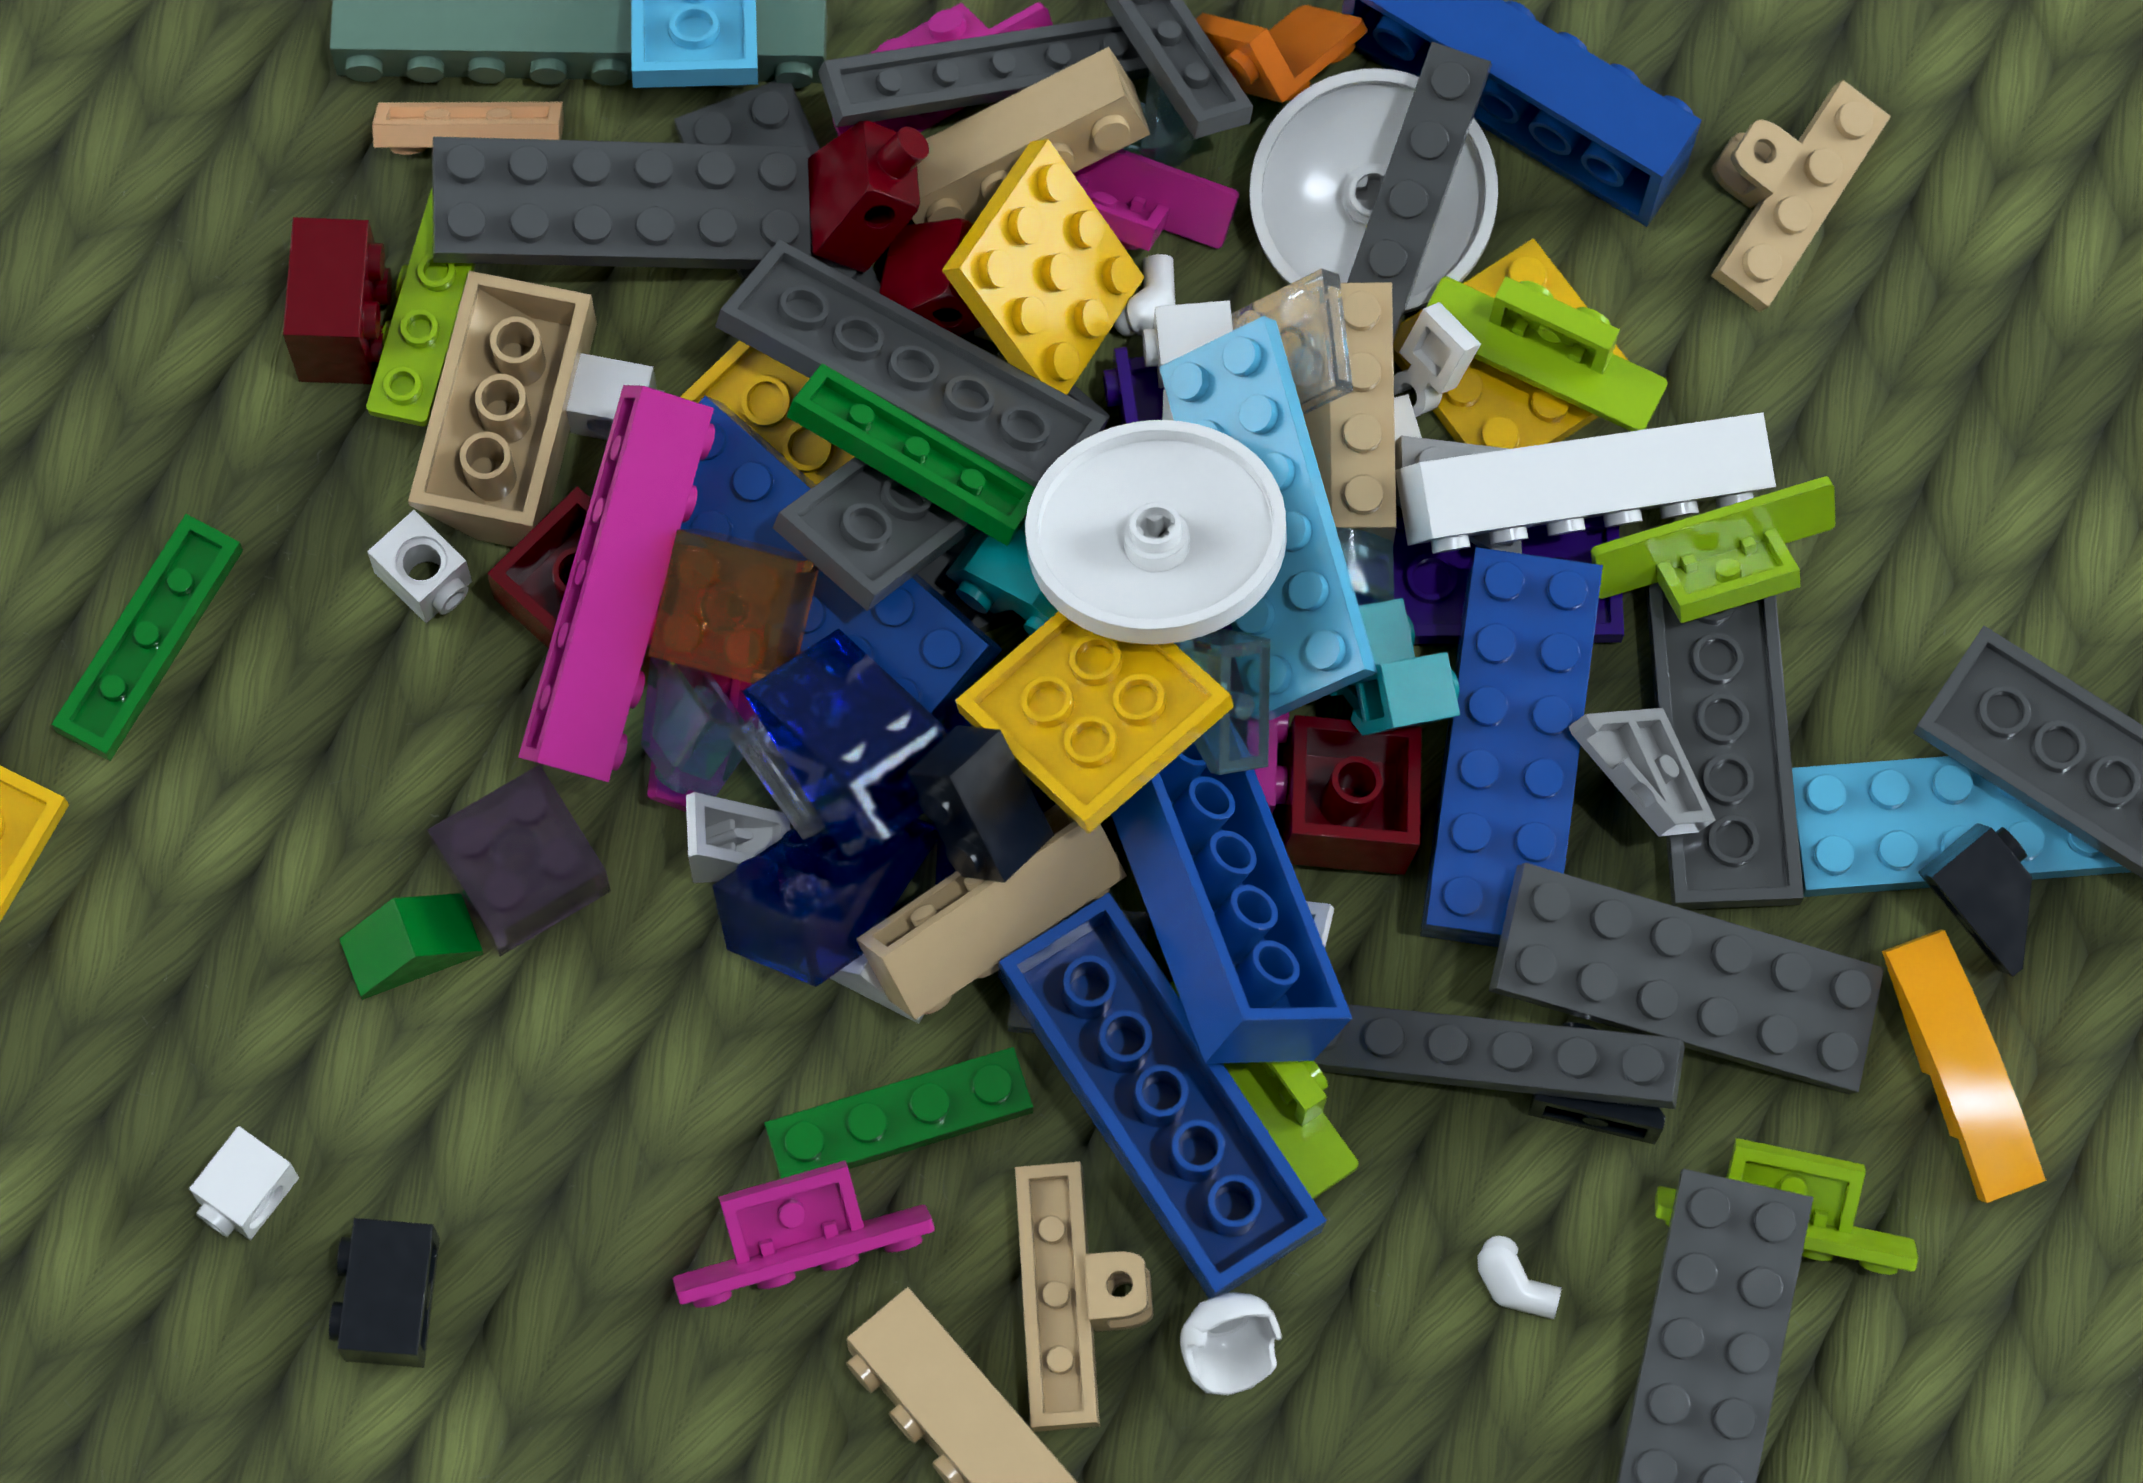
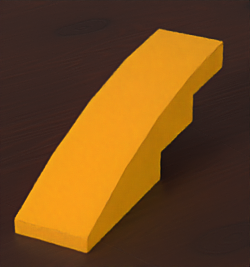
M1940 929L1882 951L1921 1071L1931 1077L1949 1135L1959 1140L1978 1200L1989 1203L2045 1182L2046 1179L2004 1063L1946 931Z

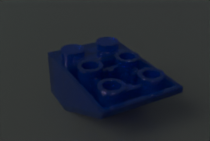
M840 629L833 631L742 691L845 858L886 840L924 813L919 805V794L907 772L948 733L937 718Z
M851 793L833 800L826 809L801 826L787 831L780 840L755 857L743 861L737 866L736 870L712 885L727 950L812 986H819L863 954L856 939L887 918L940 837L935 825Z

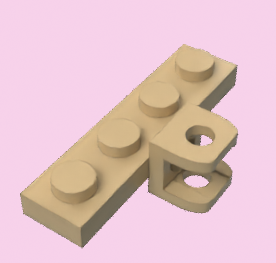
M1842 80L1833 86L1799 140H1796L1776 124L1766 120H1757L1749 126L1746 133L1740 132L1734 135L1713 165L1712 173L1717 182L1727 192L1747 207L1752 208L1755 206V208L1711 276L1758 312L1769 307L1891 116Z
M1080 1161L1015 1167L1031 1428L1034 1432L1100 1427L1094 1330L1095 1332L1125 1330L1148 1323L1153 1318L1151 1274L1146 1268L1144 1259L1131 1252L1117 1251L1089 1254L1083 1166ZM1122 1284L1132 1285L1131 1291L1126 1296H1113L1118 1286Z

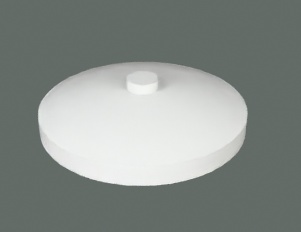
M1380 68L1358 69L1330 76L1313 84L1293 98L1277 114L1265 132L1255 155L1251 171L1250 207L1258 240L1266 257L1277 273L1296 292L1326 283H1347L1419 76L1407 72ZM1475 118L1472 120L1404 314L1427 306L1441 278L1447 276L1461 283L1480 259L1491 236L1497 212L1498 177L1490 145Z
M1146 420L1127 423L1100 431L1080 441L1062 454L1044 473L1032 493L1026 514L1025 536L1028 559L1032 574L1047 600L1061 614L1080 627L1097 635L1128 643L1168 644L1187 641L1210 634L1231 624L1254 607L1267 593L1278 575L1285 556L1287 533L1284 500L1274 476L1264 462L1241 442L1222 432L1199 424L1173 420Z

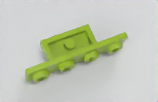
M432 188L409 264H404L399 273L396 286V308L392 321H386L382 330L383 351L366 404L367 410L372 416L422 427L429 423L468 272L474 271L476 263H433Z
M1445 276L1441 278L1427 305L1428 307L1440 302L1481 343L1474 356L1475 359L1626 430H1645L1668 384L1666 378L1613 354L1620 329L1610 325L1609 320L1604 315L1590 308L1579 307L1575 309L1554 299L1553 295L1545 287L1535 282L1521 281L1519 283L1505 276L1495 298Z
M1824 476L1596 545L1591 549L1592 564L1603 565L1599 598H1608L1658 582L1682 624L1800 588V569L1785 544L1829 531L1835 527L1834 485L1829 477Z
M1173 981L1170 983V985L1180 998L1175 983ZM1314 1061L1223 1063L1313 1200L1357 1170L1359 1164L1357 1158L1323 1113L1327 1100L1323 1090L1328 1087V1083Z
M1735 1138L1726 1178L1814 1197L1802 1252L1803 1257L1818 1261H1830L1834 1255L1859 1260V1264L1869 1271L1886 1275L1896 1274L1898 1269L1916 1270L1918 1254L1915 1240L1853 1226L1866 1174L1864 1164ZM1658 1186L1654 1199L1655 1216L1665 1220V1224L1669 1227L1677 1189Z

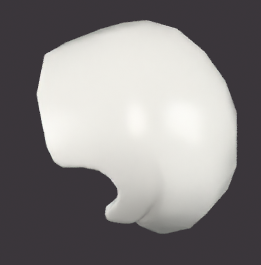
M1222 1293L1201 1302L1193 1310L1182 1328L1180 1346L1184 1362L1192 1380L1205 1393L1231 1395L1254 1387L1272 1374L1277 1366L1274 1342L1275 1339L1276 1341L1281 1340L1282 1335L1273 1310L1269 1308L1267 1302L1252 1294Z

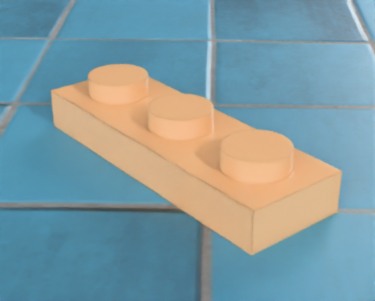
M378 102L372 123L374 148H390V151L396 154L410 155L421 153L427 147H432L433 137L561 140L564 126L563 102Z

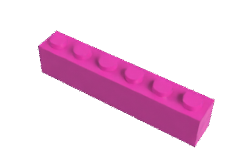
M623 385L518 758L609 782L612 770L616 771L621 766L627 750L628 740L623 730L630 708L634 709L637 706L644 690L645 674L640 670L647 646L651 647L655 643L662 625L663 615L658 606L664 584L668 585L671 583L680 561V550L675 545L681 524L690 519L696 505L698 491L697 487L693 485L699 460L703 461L708 456L714 441L715 426L710 423L714 410L713 407L642 385Z

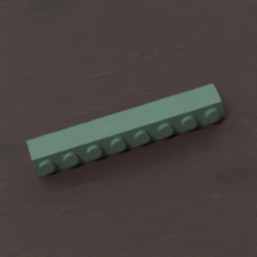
M333 0L330 51L337 76H347L350 79L361 82L376 81L382 76L409 77L414 81L423 83L437 82L443 79V77H466L485 84L498 83L505 78H531L537 83L548 85L559 84L566 79H592L602 85H620L627 80H632L631 0ZM756 0L758 82L776 81V83H791L793 88L806 87L811 83H821L818 71L826 60V0ZM727 85L726 87H742L745 85Z

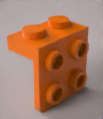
M1309 5L1296 8L1269 31L1264 27L1202 13L1196 18V21L1244 93L1281 103L1292 100L1299 93L1309 88L1310 80L1326 66L1337 63L1349 56L1355 49V42L1367 32V27L1360 17Z

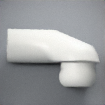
M1155 254L1143 259L1144 289L1128 300L1127 305L1114 323L1116 330L1121 335L1129 337L1137 333L1142 336L1143 329H1153L1155 306L1175 305L1174 267L1171 256Z
M1494 1236L1488 1239L1483 1245V1250L1478 1255V1271L1492 1299L1502 1307L1554 1319L1560 1299L1561 1287L1528 1279L1517 1257L1518 1248L1510 1238Z

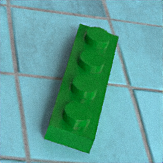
M822 363L792 400L787 418L1002 544L1008 546L1025 523L1028 505L1035 487Z
M188 514L184 515L51 724L56 733L108 761L112 760L242 554L243 548L239 541Z
M1010 1047L764 1122L779 1175L782 1179L844 1160L847 1163L848 1169L1032 1114L1033 1104L1015 1048Z

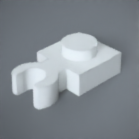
M1440 302L1423 308L1399 352L1411 365L1409 369L1401 371L1394 376V395L1411 389V387L1415 389L1417 394V402L1413 406L1415 417L1438 407L1442 394L1457 388L1481 345Z

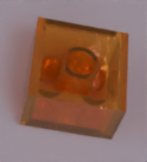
M677 529L648 656L767 688L792 685L819 568L801 554L706 529Z

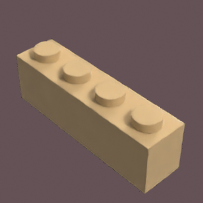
M1110 47L926 138L929 145V154L917 165L920 205L917 213L912 217L914 223L919 224L954 218H962L974 223L1030 141L1049 139L1068 168L1074 173L1150 135L1134 84Z
M1056 804L1044 812L1054 836L1005 883L966 878L956 871L858 937L856 940L889 1001L914 1020L922 1015L934 1013L946 1006L954 993L976 978L987 977L999 970L1000 960L1047 932L1079 908L1086 907L1107 894L1110 887L1127 875L1101 824L1088 834Z
M909 1287L904 1289L847 1337L848 1351L853 1356L846 1362L850 1371L870 1393L874 1392L878 1387L882 1389L896 1406L889 1412V1415L899 1429L913 1443H916L923 1437L939 1456L932 1465L946 1483H1077Z

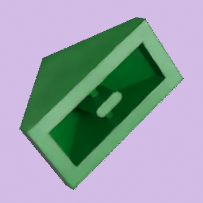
M461 893L392 898L339 938L362 1000L484 955Z

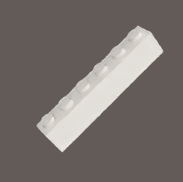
M1764 413L1423 461L1395 470L1407 544L1409 546L1431 542L1433 554L1470 548L1469 536L1489 534L1490 545L1528 539L1527 528L1546 525L1548 536H1556L1586 530L1584 519L1603 516L1605 528L1642 522V510L1660 508L1661 519L1687 516L1699 513L1697 502L1716 499L1718 509L1754 498L1753 493L1776 487Z

